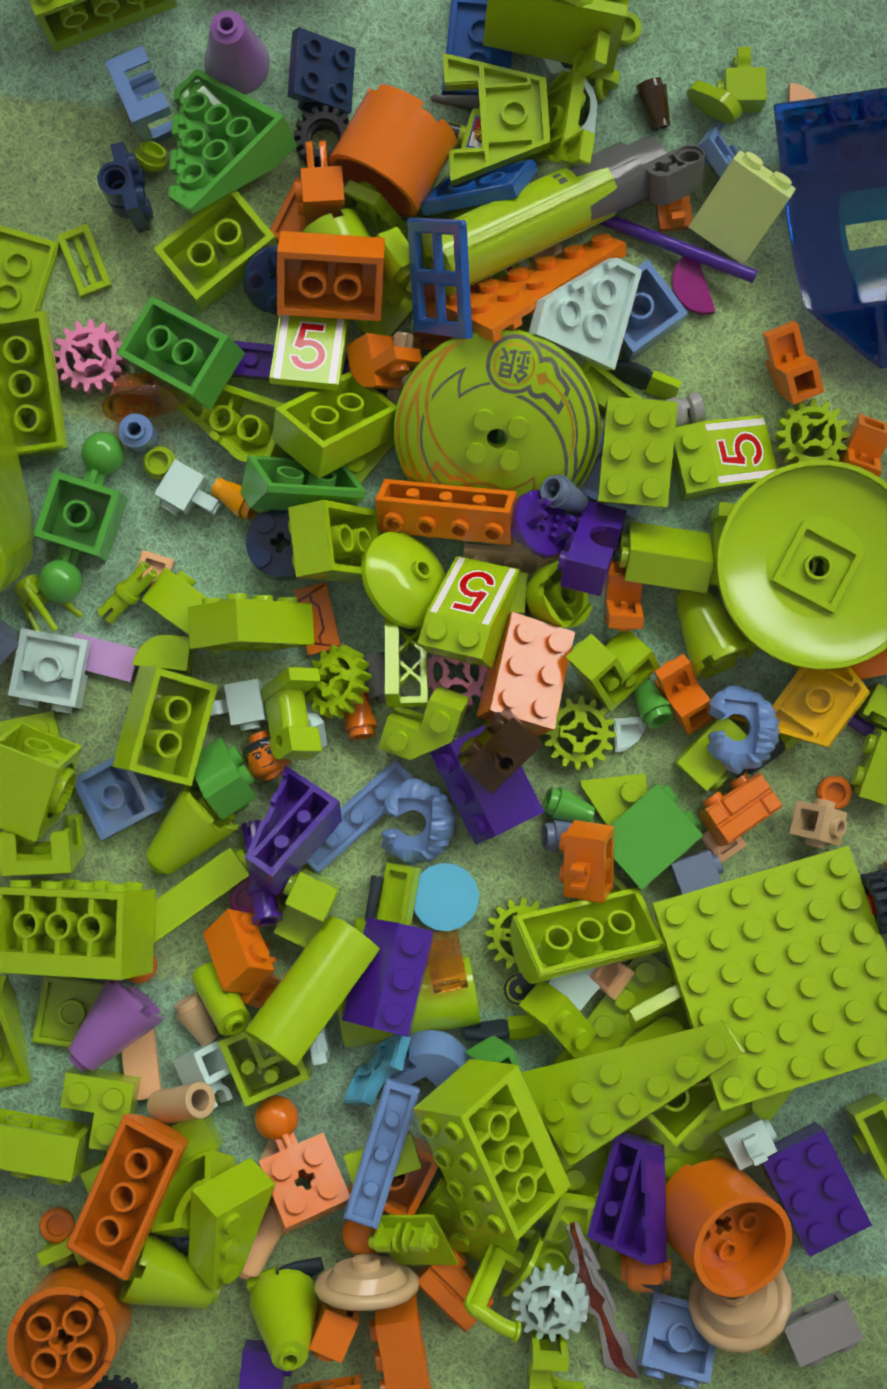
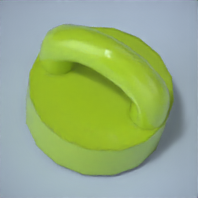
M614 69L613 73L597 70L587 76L586 80L591 86H594V93L599 102H604L607 99L609 89L615 90L619 87L621 74L618 70Z

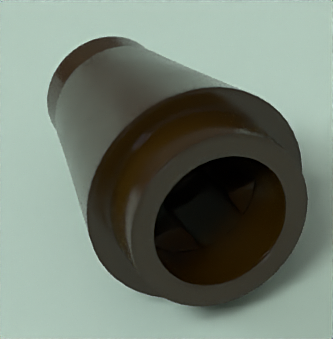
M654 77L637 84L635 98L651 127V131L654 132L658 128L664 129L669 127L671 123L669 120L667 84H663L661 77Z

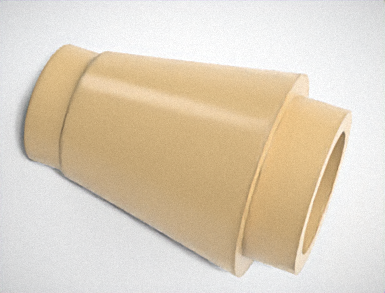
M197 992L184 997L174 1005V1009L177 1012L175 1017L201 1046L211 1043L219 1036L216 1026Z

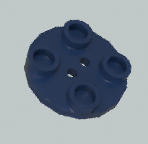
M278 245L264 247L255 253L246 265L243 276L244 292L250 303L261 311L277 315Z

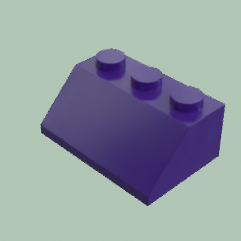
M485 725L430 752L435 766L475 845L544 812L522 766L492 795L462 767L457 757L460 754V748L469 738H476L485 729Z
M367 917L363 934L380 950L348 993L342 1020L410 1037L435 935L434 931Z

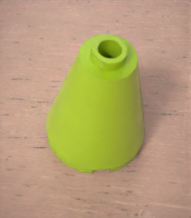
M709 588L707 593L678 590L679 595L675 598L688 659L691 662L696 679H698L700 674L703 679L727 671L737 666L735 661L741 655H744L747 660L756 652L757 647L739 631L726 608Z
M193 781L192 786L184 785L146 851L148 866L158 874L165 873L170 875L232 835L239 827V823L233 824L232 822L236 818L234 813L221 820L205 800L201 790H199L200 787L197 781Z
M149 1233L130 1278L122 1282L119 1298L121 1302L131 1305L207 1309L210 1303L215 1304L217 1302L222 1286L211 1291L188 1264V1255L155 1234Z
M282 1269L278 1270V1275L268 1278L267 1274L260 1278L252 1288L249 1306L251 1315L274 1366L283 1371H293L304 1365L308 1358L319 1297L314 1292V1282L310 1276L298 1270Z

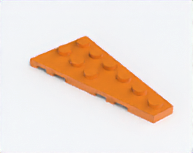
M598 234L593 236L591 241L582 245L567 246L564 248V252L555 256H543L538 258L535 264L527 267L513 268L503 277L481 281L478 287L470 289L472 331L477 332L479 336L493 343L497 342L502 338V330L508 326L509 329L515 330L523 324V316L534 315L537 300L608 258L617 257L621 259L626 256L625 242L611 237L610 234ZM455 293L446 299L447 320L458 322L457 294Z

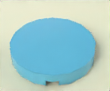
M439 863L429 866L419 877L414 906L415 914L425 925L434 930L451 931L461 928L472 919L478 908L479 892L476 881L467 870L456 864Z

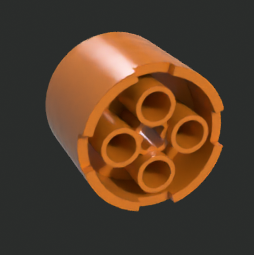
M380 84L377 90L369 88L331 153L328 162L329 166H342L343 183L346 186L349 179L356 183L360 181L367 182L382 194L399 216L413 217L417 214L422 201L428 195L447 162L450 150L455 148L457 138L450 125L444 119H440L437 122L427 110L421 108L424 104L423 101L396 87Z
M712 1156V1160L702 1161L693 1166L687 1163L668 1180L665 1185L666 1241L709 1290L725 1297H742L759 1291L778 1275L788 1259L792 1245L790 1220L784 1209L743 1170H739L734 1162L726 1158Z
M78 1262L69 1263L47 1274L19 1307L8 1329L7 1354L11 1367L17 1377L21 1376L35 1389H91L111 1366L130 1329L132 1318L131 1304L121 1302L119 1298L122 1286L121 1281L115 1275L93 1263H85L79 1266Z

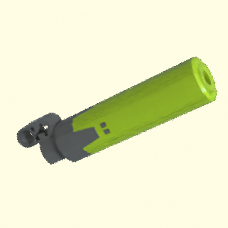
M650 135L628 145L618 142L592 154L591 164L567 165L527 184L517 198L484 204L455 218L456 220H465L467 223L470 286L606 221L616 214L641 203L646 198L655 205H667L699 190L704 185L705 151L696 145H685L666 153L662 144ZM423 233L421 234L423 267L434 269L432 234ZM442 235L444 270L455 271L453 235ZM445 286L446 296L456 293V287Z

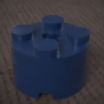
M272 509L269 512L257 515L249 527L246 536L247 553L256 568L268 578L277 581L294 580L298 577H296L292 564L293 546L288 528L289 510ZM281 538H285L287 543L290 544L289 547L283 548V552H279L276 546H274L275 543H280Z

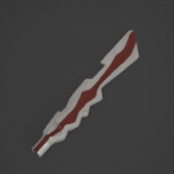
M571 1222L566 1226L571 1244L568 1255L574 1264L573 1273L577 1274L576 1281L584 1283L586 1286L585 1295L589 1296L588 1312L598 1317L604 1366L628 1377L640 1378L639 1368L636 1366V1360L626 1330L618 1331L613 1317L617 1306L606 1281L598 1272L601 1269L598 1258L590 1242L583 1236L579 1223Z

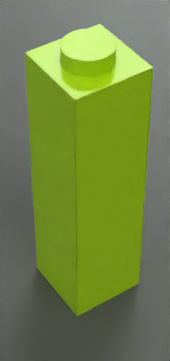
M234 846L229 847L155 900L154 944L249 877L245 860L246 852L243 848L237 851Z

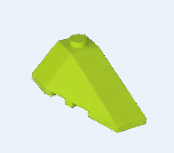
M226 384L211 410H208L178 392L170 390L167 400L191 421L200 426L237 460L246 463L247 455L281 458L288 455L285 450L272 440L275 410L285 403Z

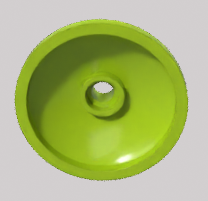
M390 531L372 540L365 549L362 558L361 573L363 584L377 610L396 625L408 629L422 628L427 610L446 576L444 567L435 552L426 543L413 535L400 531Z

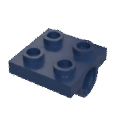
M301 27L292 31L287 97L298 100V108L302 112L312 113L311 108L317 106L318 112L323 111V105H328L331 112H333L335 107L340 109V115L344 113L346 115L350 114L352 111L356 49Z
M124 142L111 144L110 147L114 161L108 162L100 168L97 175L98 185L116 215L122 218H130L138 233L151 230L148 219L154 218L150 200L146 198L143 188L146 187V181L142 167L139 166L135 153L129 154Z

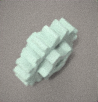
M546 1263L545 1270L542 1272L536 1266L533 1267L531 1275H528L526 1280L513 1292L512 1309L517 1310L515 1320L525 1321L524 1331L526 1333L534 1329L537 1331V1339L540 1340L544 1334H549L551 1342H555L556 1334H561L567 1340L569 1339L570 1329L576 1333L580 1331L581 1322H586L589 1296L585 1295L586 1286L584 1283L576 1284L577 1274L575 1272L569 1276L564 1275V1266L562 1265L558 1268L557 1272L552 1271L550 1263Z

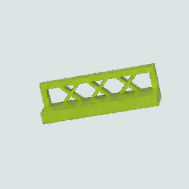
M385 617L386 707L427 706V651L415 642L419 638L422 628L409 637L400 629L399 625L394 624ZM400 637L405 641L401 646ZM410 646L420 654V660L411 668L400 660V655ZM400 668L405 672V674L401 678ZM419 669H420V677L416 674V672H417ZM410 677L421 686V696L400 697V687Z

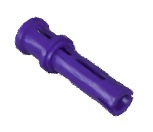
M260 820L248 821L249 827L247 823L241 825L246 854L259 827ZM250 878L251 885H249L247 893L248 897L252 898L255 914L252 917V924L255 926H269L283 920V913L278 910L276 895Z

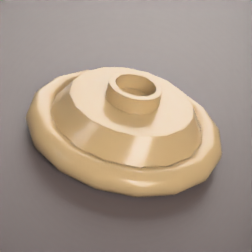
M372 1253L358 1254L341 1260L334 1267L327 1269L316 1279L314 1292L322 1302L335 1308L350 1311H374L391 1308L407 1302L418 1292L419 1277L412 1269L399 1265L391 1258Z
M782 1269L768 1285L755 1293L742 1297L718 1295L709 1290L695 1275L689 1290V1312L695 1329L709 1344L730 1353H750L768 1346L784 1330L791 1314L792 1290Z

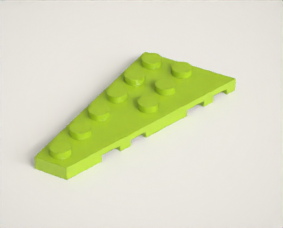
M721 1021L525 1071L522 1074L542 1120L571 1167L745 1053V1050L726 1021Z

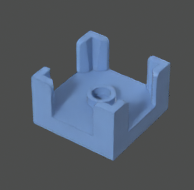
M142 45L109 59L105 63L140 142L153 141L159 143L173 137V120L153 129H149L147 125L172 113L162 92L143 99L144 95L160 88L153 70L145 71L127 79L125 72L149 62Z

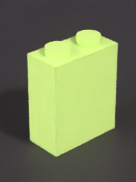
M740 150L688 228L744 265L796 188L791 186V180L784 174L777 171L773 173L765 168L763 161L757 155L751 152L744 153Z

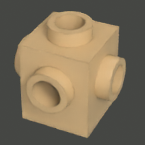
M815 798L814 804L797 800L789 834L806 838L805 845L825 849L827 843L840 846L841 839L847 828V812L835 809V802Z

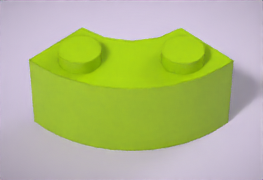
M165 567L141 600L189 635L188 607L202 605V599L208 597L193 587L197 581L182 570L174 574ZM211 650L218 656L222 652V650Z
M208 1150L184 1162L174 1175L153 1223L151 1233L176 1238L189 1236L192 1189L234 1167L235 1156Z

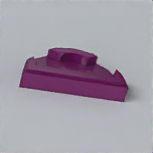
M682 256L675 265L671 278L672 292L688 311L701 316L715 314L716 310L700 263Z

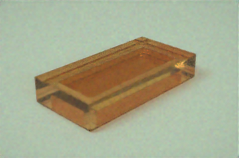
M458 930L434 933L428 960L434 994L468 988Z

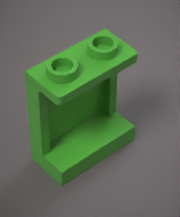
M653 784L643 796L609 824L614 826V862L640 890L646 887L703 837V834L698 830L701 823L689 810L685 813L682 812L676 805L679 798L666 784L663 787L659 784Z

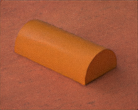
M124 1114L66 1248L124 1281L128 1280L187 1148V1138L176 1129L158 1120L138 1114Z

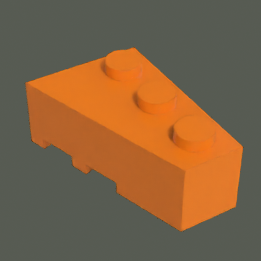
M417 1293L407 1302L391 1308L375 1310V1319L369 1320L371 1342H378L379 1349L374 1350L377 1372L384 1373V1379H380V1389H432L426 1347L421 1328V1313L417 1305Z

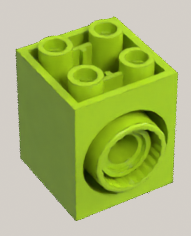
M20 721L0 736V828L14 833L21 840L37 842L60 819L73 793L77 780L76 767L83 746Z

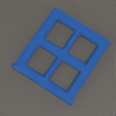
M409 218L407 227L414 331L462 339L473 338L466 221ZM421 233L432 234L434 269L423 268ZM442 235H453L455 271L444 270ZM424 284L435 285L437 319L426 317ZM445 286L456 287L458 322L447 320Z

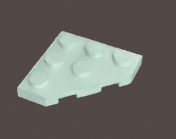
M617 257L608 258L537 300L529 333L544 338L562 350L603 369L615 370L642 270Z

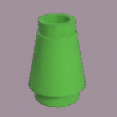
M649 677L634 691V696L642 723L647 724L650 729H656L672 720V705Z
M550 787L542 804L543 813L548 814L549 819L573 822L574 820L591 822L595 812L594 806L562 787L558 789Z

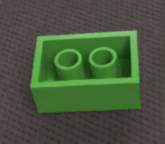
M151 296L116 354L141 373L211 410L245 352L229 336Z

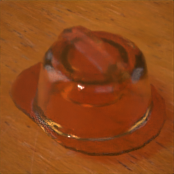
M130 373L122 375L114 381L111 386L110 395L105 398L102 404V410L107 418L121 423L130 414H141L151 418L171 412L178 407L179 398L169 389L157 386L155 379L150 375Z

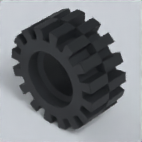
M323 105V111L318 112V108L315 106L311 108V115L305 111L302 114L303 121L297 120V130H294V139L297 144L296 150L300 160H304L306 166L305 142L312 141L317 131L322 129L331 130L338 138L337 143L349 124L347 115L345 113L342 116L340 115V109L334 107L333 112H331L328 105ZM313 145L314 167H321L320 150ZM335 146L332 149L327 150V161L331 153L333 152Z

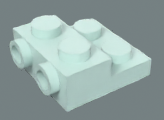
M21 628L8 695L19 697L18 704L39 708V703L42 701L52 703L51 710L70 714H72L73 707L82 709L88 675H85L91 641Z

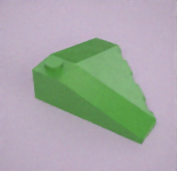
M196 69L174 90V101L176 105L180 106L179 114L173 115L172 136L178 140L177 149L171 150L170 171L172 175H176L175 185L169 186L168 196L172 202L194 214L275 169L297 147L284 116Z

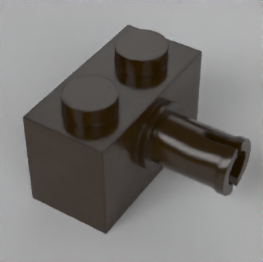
M506 708L502 713L496 712L486 722L485 729L476 738L471 737L462 745L460 754L457 757L462 767L492 795L542 744L536 735Z

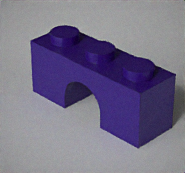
M588 501L583 513H576V521L573 523L572 528L573 533L567 537L565 551L562 550L558 562L557 571L563 572L560 586L601 597L608 577L612 556H615L627 510Z

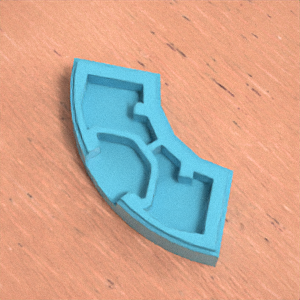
M396 1034L379 1043L374 1048L376 1053L366 1065L360 1064L347 1089L344 1103L352 1107L373 1106L386 1078L402 1072L411 1037Z

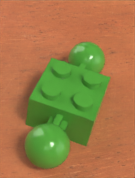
M108 432L94 433L84 441L81 449V457L84 465L87 467L84 480L54 471L33 536L43 542L61 547L57 560L47 563L41 569L38 576V586L41 593L52 602L66 603L73 600L80 593L83 580L79 569L76 567L80 554L107 562L128 500L120 491L103 486L106 476L118 471L125 460V448L118 437Z

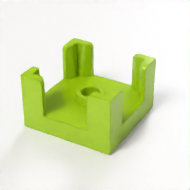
M83 814L67 815L65 817L66 828L63 831L52 832L50 835L51 842L25 841L17 838L14 833L0 831L1 876L72 873L85 855Z

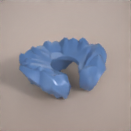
M728 685L723 691L717 692L709 703V715L718 720L725 719L734 714L741 715L748 721L749 734L742 741H734L725 735V731H713L708 735L709 744L707 752L711 753L715 760H719L727 770L735 774L741 773L743 769L761 767L763 761L771 758L769 754L779 742L778 735L780 729L778 726L780 721L776 718V710L769 701L763 699L761 693L752 692L749 688L745 689L743 686Z
M417 778L409 779L393 789L386 797L383 809L384 814L396 819L398 815L410 810H416L423 814L426 821L423 831L415 836L406 835L397 828L383 831L381 833L383 837L381 848L385 849L388 855L395 856L401 862L415 865L421 861H432L436 859L437 855L445 852L444 848L449 845V841L454 836L456 815L452 812L453 805L448 803V796L441 794L442 789L440 787L430 786L428 783H424L423 780Z

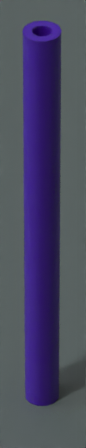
M618 216L599 223L602 226L750 283H754L758 273L756 269Z

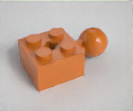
M275 1095L264 1099L258 1105L255 1111L254 1122L257 1131L264 1138L275 1141L279 1150L278 1153L258 1161V1166L276 1183L270 1198V1204L284 1236L346 1207L350 1193L324 1133L298 1143L294 1134L299 1121L298 1110L290 1099ZM299 1177H304L311 1181L309 1190H305L303 1186L297 1187L295 1185Z
M415 1136L413 1138L422 1168L393 1177L382 1215H385L386 1212L395 1215H415L438 1168L433 1159V1151L430 1145ZM350 1180L348 1191L351 1194L353 1185ZM346 1219L342 1227V1240L345 1247L354 1255L376 1253L374 1249L369 1247L368 1243L369 1236L374 1234L376 1229Z

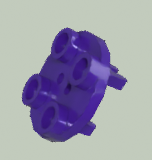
M533 490L519 496L514 506V524L511 526V535L516 542L522 543L532 554L548 559L557 555L565 548L567 537L573 533V529L569 526L576 521V518L571 514L566 515L562 509L548 507L551 501L545 497L542 498L540 490Z

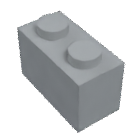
M840 1290L792 1310L782 1331L791 1353L800 1367L805 1365L815 1366L821 1363L825 1356L837 1351H849L856 1346L857 1342L864 1340L848 1300Z

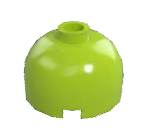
M559 561L547 563L537 569L527 583L526 601L531 615L536 620L561 628L579 626L586 621L592 610L593 603L588 604V593L560 586L563 572L557 571Z

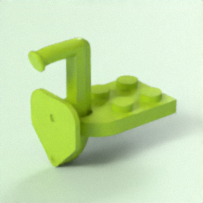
M440 1178L422 1199L415 1215L434 1214L449 1245L454 1250L463 1252L481 1262L465 1297L464 1307L470 1316L496 1333L509 1338L512 1343H515L521 1334V1322L519 1320L513 1322L487 1307V1304L503 1268L509 1271L501 1290V1295L507 1298L526 1280L543 1246L542 1233L539 1229L531 1226L522 1236L528 1242L521 1252L517 1250L520 1239L514 1241L468 1229L461 1220V1212L455 1199L447 1190L446 1180Z

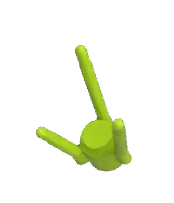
M32 574L20 580L13 590L19 597L17 603L24 611L31 629L41 632L32 610L37 609L50 629L57 631V625L43 606L47 603L48 599L39 589L38 577ZM71 602L60 603L76 617H83V613Z

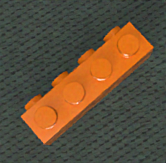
M384 479L375 499L379 532L400 531L409 535L429 538L455 539L497 545H512L513 542L511 526L514 524L513 510L517 502V491Z

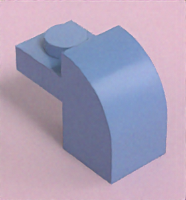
M424 1030L410 1035L411 1040L403 1070L393 1074L390 1079L411 1085L426 1076L438 1087L468 1061L465 1053L467 1049L456 1038L445 1032Z

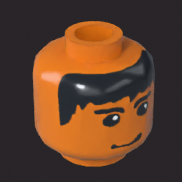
M267 730L249 736L250 744L243 748L242 755L252 776L255 779L261 778L263 783L282 776L285 766L288 767L292 760H279L273 756L269 741L271 738Z
M621 1254V1282H626L628 1289L633 1292L660 1293L664 1287V1281H671L672 1259H667V1262L646 1265L625 1254Z

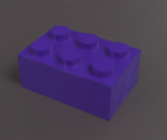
M813 1122L774 1142L777 1152L768 1156V1160L760 1165L781 1207L786 1212L801 1247L809 1257L872 1226L825 1130L819 1124Z

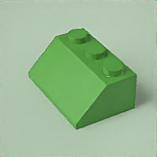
M247 455L240 493L249 508L258 512H269L270 509L288 510V507L320 500L356 506L365 498L367 491L346 464L317 479L294 458Z

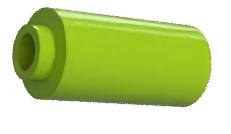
M213 962L200 966L193 973L191 980L217 1030L225 1036L240 1034L245 1030L251 1018L241 997L236 992L223 991Z

